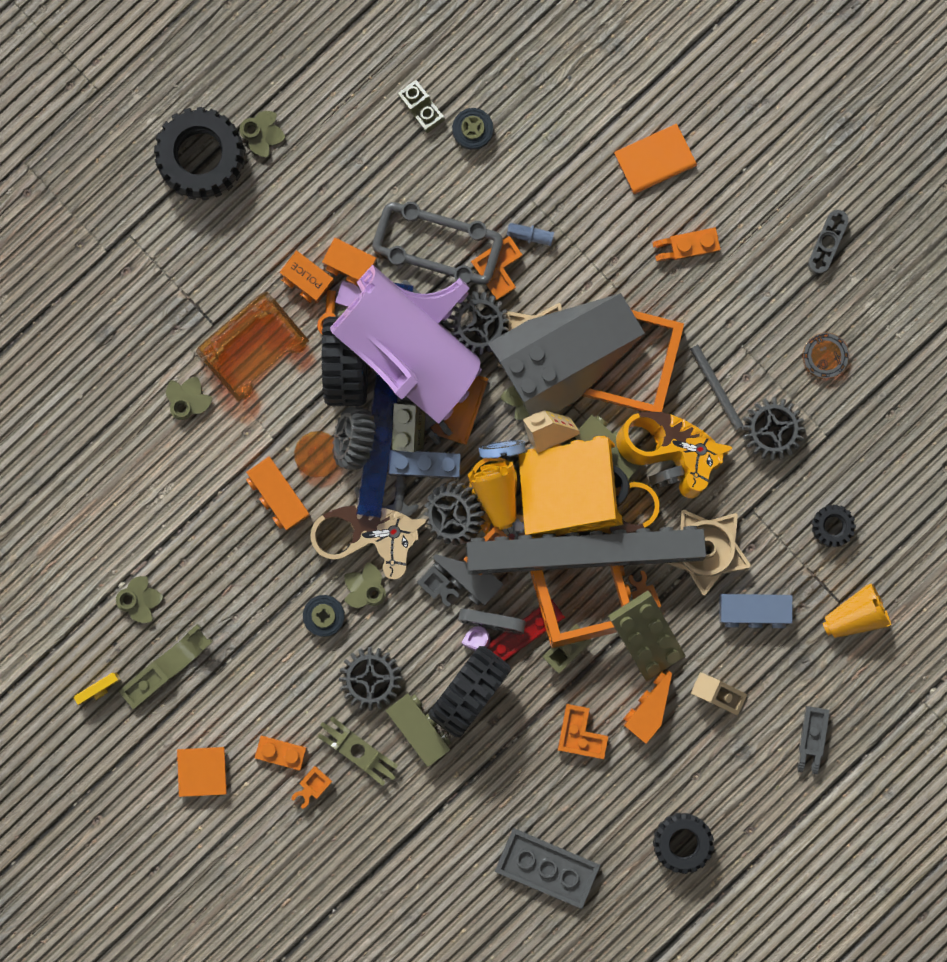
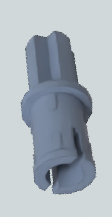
M510 223L507 230V236L527 240L529 244L530 242L551 246L554 232L534 228V225L528 227Z

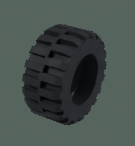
M197 107V110L188 108L184 109L183 114L178 115L176 113L172 115V120L169 123L166 121L162 125L163 130L161 133L158 132L156 137L157 145L154 146L155 163L166 184L179 195L188 196L189 199L196 200V198L209 200L211 196L216 198L221 196V192L226 189L229 191L233 187L234 181L239 180L241 169H244L245 148L235 125L225 115H220L218 111L213 109L207 111L204 107ZM209 134L221 146L222 157L219 164L212 171L205 174L196 175L187 172L180 165L178 159V151L181 144L192 135Z
M340 316L328 317L324 320L322 328L321 367L324 402L328 406H362L367 401L368 364L332 334L330 327Z
M479 646L428 713L430 719L454 737L461 738L511 672L510 665L487 647Z

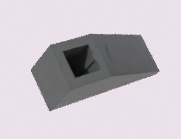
M437 554L433 557L436 561L433 565L442 574L447 571L453 577L450 581L460 590L463 587L470 592L468 597L477 606L480 603L485 606L504 585L492 573L482 574L481 576L478 574L468 575L467 563Z

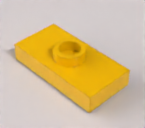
M112 672L75 695L74 700L78 705L85 703L93 697L97 700L108 693L107 688L121 679L117 673Z

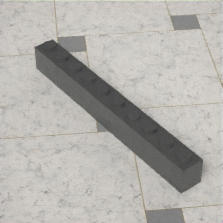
M685 526L683 530L663 527L660 528V531L650 532L649 528L637 529L636 533H627V530L612 531L613 534L603 535V531L589 532V535L580 536L578 532L566 533L565 537H556V534H544L542 538L532 539V535L518 536L517 540H509V537L502 536L494 538L495 541H485V538H473L471 542L466 544L467 572L470 575L703 561L706 558L704 529H697V526Z

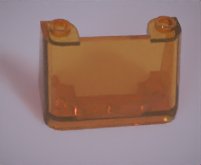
M263 292L197 348L196 353L239 402L241 399H247L253 393V381L287 352L289 354L301 353L306 348L309 339L268 292Z

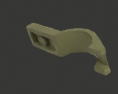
M199 624L194 626L171 649L153 661L118 691L132 709L137 708L213 643L211 638L207 639L199 630L201 628Z

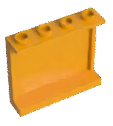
M596 436L590 441L575 440L570 442L569 445L564 446L557 444L539 453L535 449H528L526 453L518 454L525 535H532V539L542 538L544 534H556L557 537L566 533H579L623 525L622 515L617 512L611 450V448L615 447V444L608 437Z

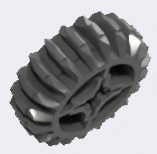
M473 292L472 299L468 294L465 298V303L464 301L461 303L457 302L459 308L456 306L452 308L455 315L448 317V319L453 320V324L446 325L447 328L454 329L451 334L454 337L457 336L459 342L464 343L466 348L469 346L472 353H475L477 348L478 355H483L484 348L488 353L492 352L488 343L502 336V331H509V328L503 327V323H508L510 320L502 318V315H505L507 310L499 311L503 303L499 301L494 304L495 296H490L487 300L486 292H482L480 299L478 292ZM474 304H482L489 308L492 313L483 316L475 308ZM468 308L469 311L467 313L469 319L467 323L462 325L461 327L462 315L464 311ZM476 318L487 319L479 325L480 329L479 327H470L476 323ZM495 320L494 331L488 338L487 327ZM474 331L482 342H472L466 338L464 333Z
M776 397L772 398L771 405H769L767 398L762 400L763 407L756 402L754 407L757 411L751 408L747 411L752 418H743V421L749 423V426L741 427V430L749 431V434L743 436V440L751 439V442L746 445L747 448L755 445L757 448L753 451L754 455L759 453L760 450L763 451L761 459H765L767 454L770 453L771 461L775 460L776 453L780 460L784 459L783 451L791 456L793 452L790 447L796 450L800 447L795 440L801 442L804 440V437L798 435V433L805 432L804 427H798V424L803 423L804 419L796 420L795 418L800 414V411L797 410L792 413L790 411L794 407L792 403L787 408L784 407L785 399H782L780 404L777 405ZM772 410L783 413L789 421H778ZM765 412V427L755 431V423L758 416ZM770 423H773V426L775 427L784 426L781 427L778 431H776L777 435H774L773 432L769 431L763 432L766 431L769 427H771L769 425ZM792 428L790 440L786 445L782 446V431ZM757 437H769L775 448L765 446Z
M350 406L338 418L335 434H333L334 441L332 444L334 447L332 452L334 453L333 457L336 464L344 467V469H361L367 463V459L370 458V452L373 450L372 445L375 442L374 428L376 425L374 423V416H372L371 411H368V409Z
M457 481L441 484L440 487L435 488L433 493L427 497L429 502L424 505L429 510L424 514L429 517L426 524L433 527L430 533L437 532V539L441 540L444 538L445 544L452 542L453 545L469 542V540L476 538L477 533L481 532L482 528L480 525L485 522L481 516L485 515L486 511L481 510V502H478L476 494H472L473 487L466 488L465 483L457 484ZM447 496L454 497V498L457 499V501H456V502H453L452 500H451V501H448V500L446 499V497H447ZM453 525L462 526L464 529L457 530L452 527Z
M368 647L367 655L364 654L362 648L359 649L360 657L358 658L354 653H351L350 656L354 661L351 663L347 659L344 660V663L349 668L348 670L340 668V672L346 673V677H339L340 682L346 681V685L341 686L340 690H349V693L344 698L348 699L353 696L354 699L351 705L354 706L357 701H360L359 709L361 710L364 709L365 703H368L369 711L373 710V703H377L378 709H382L380 702L382 700L387 705L391 704L387 697L389 695L393 698L397 697V694L392 692L393 688L400 690L401 686L396 685L395 680H402V676L395 677V672L401 671V668L396 667L393 669L391 666L397 660L392 659L388 662L387 658L390 656V653L387 652L384 657H381L382 649L380 648L377 649L376 655L372 654V647ZM367 659L365 673L351 676L355 666ZM374 659L382 662L387 667L390 675H379L376 673ZM370 666L373 676L383 678V680L373 682L374 685L371 686V691L367 681L358 680V678H364L365 675L368 676L367 673L370 672ZM380 682H390L387 691L380 697L374 698L375 686ZM352 683L364 684L367 689V698L357 694Z

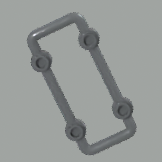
M391 202L385 205L382 211L372 247L376 254L387 257L393 265L400 266L407 263L455 277L456 281L460 278L466 284L472 282L484 285L489 283L493 277L503 245V238L500 233L487 229L481 221H474L469 224L421 210L415 202H407L404 205ZM392 211L401 213L407 221L413 222L417 219H422L469 233L470 237L475 241H480L484 238L493 240V246L483 276L474 274L471 268L466 265L454 268L407 254L401 246H393L390 249L382 247Z

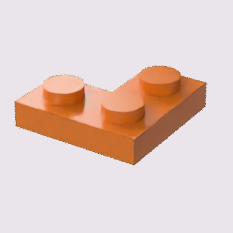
M510 236L503 240L493 277L489 283L485 284L491 294L496 297V301L516 289L504 268L523 255ZM492 248L471 261L475 270L481 276L484 274Z
M566 704L557 750L604 759L608 736L585 731L590 708Z

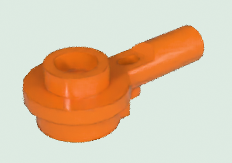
M327 291L325 313L322 314L317 323L320 334H322L324 320L328 317L336 316L334 314L336 291Z

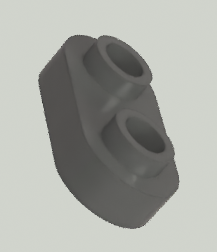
M681 465L649 476L651 486L656 485L657 489L682 481L681 476L685 475Z

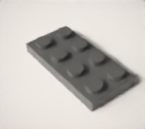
M512 828L495 872L582 909L600 864L516 828Z

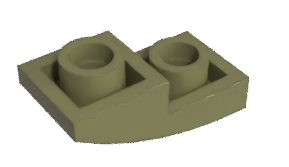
M417 80L398 92L403 103L426 133H429L445 121L443 114L431 101L429 95Z

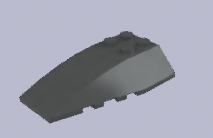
M620 293L527 320L491 341L488 345L498 363L502 365L522 399L525 409L531 416L543 410L557 413L577 401L645 333Z

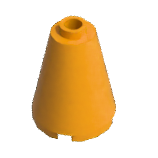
M506 461L481 466V472L476 474L472 470L468 474L469 482L493 526L499 527L500 530L512 527V523L516 521L515 468L513 462H510L508 466Z
M870 583L825 616L826 622L823 623V626L828 636L833 635L834 638L887 628L892 624L876 588Z

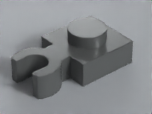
M433 565L417 581L434 599L440 594L441 600L446 606L451 605L446 600L448 594L452 593L457 598L459 597L458 592L454 588L446 587L450 580Z

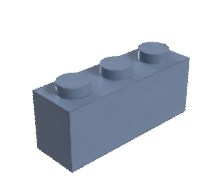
M390 450L388 474L391 476L459 479L460 454Z
M720 594L719 623H725V627L739 628V623H748V628H763V623H772V628H786V624L792 623V595Z

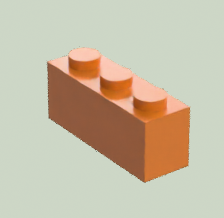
M270 456L246 472L249 476L246 481L253 491L259 490L262 495L259 500L266 510L269 508L273 510L276 515L273 517V520L280 529L284 527L289 531L310 516Z

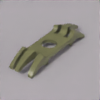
M333 716L330 720L344 731L343 734L324 722L320 724L321 727L337 739V742L335 743L321 733L317 736L319 739L339 751L382 786L386 782L372 771L373 768L394 780L395 776L378 761L381 759L395 769L398 767L396 763L358 737ZM355 744H361L365 749L364 755L360 758H356L351 754V748Z

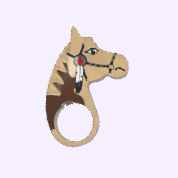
M368 505L344 506L322 515L315 521L311 529V542L314 549L321 556L335 560L345 558L374 543L380 556L385 559L383 564L385 576L389 579H400L407 570L408 551L415 541L419 540L418 529L427 520H412L402 513ZM337 517L344 519L348 523L350 522L354 532L349 548L343 553L333 555L325 552L319 546L317 532L324 521Z

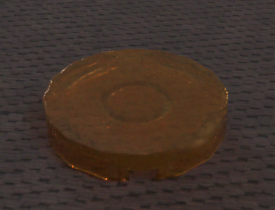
M314 431L302 436L294 450L295 462L298 468L307 476L314 478L325 477L333 473L338 467L332 452L334 438L322 431Z

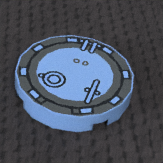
M523 440L500 441L485 444L478 448L480 457L488 459L499 458L501 454L502 456L505 454L507 456H514L524 453L526 450L525 441Z

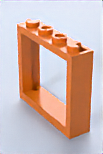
M631 310L638 321L672 329L654 403L649 404L591 388L582 396L642 412H662L684 323Z
M610 566L620 603L623 607L629 603V598H631L629 585H624L622 576H625L624 567ZM530 571L551 649L617 632L612 622L609 621L560 633L543 571Z

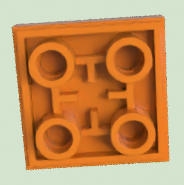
M225 747L177 749L179 797L227 794Z

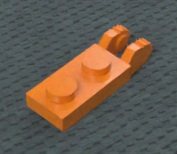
M716 227L670 236V238L652 242L653 247L660 248L666 245H671L672 252L661 253L655 256L658 262L670 259L679 260L721 250Z

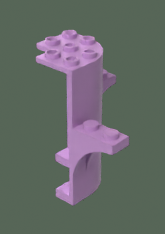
M372 265L357 281L361 290L360 295L330 327L331 332L373 368L399 398L403 399L407 396L439 424L442 420L445 421L451 416L453 407L458 402L462 403L468 397L469 392L467 390L482 370L478 356L472 353L469 348H466L464 343L459 342L458 338L454 337L440 323L441 320L445 321L452 314V308L457 302L461 303L468 296L467 291L470 288L459 278L451 286L438 292L428 294L413 293L397 286Z

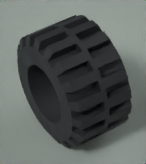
M675 813L672 816L666 817L663 822H660L657 830H655L653 840L654 852L667 869L682 874L694 873L698 871L697 869L703 868L706 865L705 863L712 857L711 852L714 850V838L710 828L700 818L689 813ZM680 829L690 830L697 838L695 851L687 857L676 856L670 849V838L674 832Z

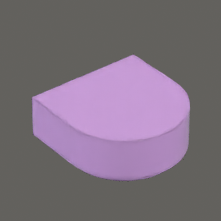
M342 280L335 303L349 307L360 295V288Z
M476 626L467 632L462 644L474 651L479 646L488 647L490 635L485 628Z

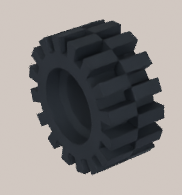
M828 505L814 515L812 532H814V537L819 540L820 544H824L826 547H839L849 542L851 537L854 536V529L856 528V524H854L855 518L854 516L852 517L850 510H846L844 506ZM837 517L841 520L843 527L838 535H831L826 531L825 522L828 518Z

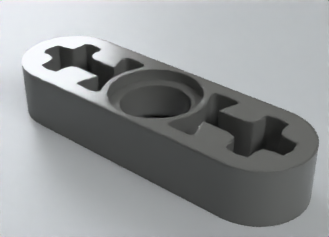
M842 210L832 211L824 223L808 260V268L814 274L824 273L829 268L849 221L847 214ZM837 215L841 216L840 221L843 224H839L835 232L826 231L827 227L831 230L834 225V221L831 218H836ZM824 236H831L834 239L835 244L832 248H825L822 245V238ZM817 249L823 253H830V257L825 254L822 260L825 267L821 266L819 269L815 268L816 264L813 262V259L817 260L821 252H817Z
M460 609L458 622L466 625L480 626L486 629L520 635L524 634L527 623L518 618L470 609Z

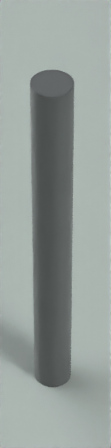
M699 345L690 348L735 430L744 426Z

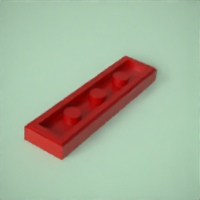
M551 599L557 623H559L565 616ZM540 607L522 619L527 622L524 634L504 632L490 642L487 648L506 661L545 633L546 628Z

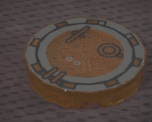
M827 332L816 334L809 339L802 353L803 364L811 375L825 380L835 378L841 374L848 365L850 356L848 346L843 339L836 334Z

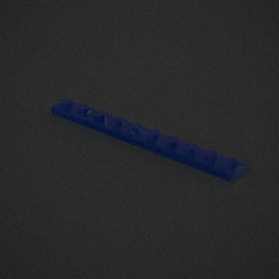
M395 283L400 288L413 292L414 286ZM377 372L371 413L374 416V423L376 425L374 428L375 442L372 445L373 450L370 452V458L363 465L356 515L380 518L393 432L394 403H397L398 396Z

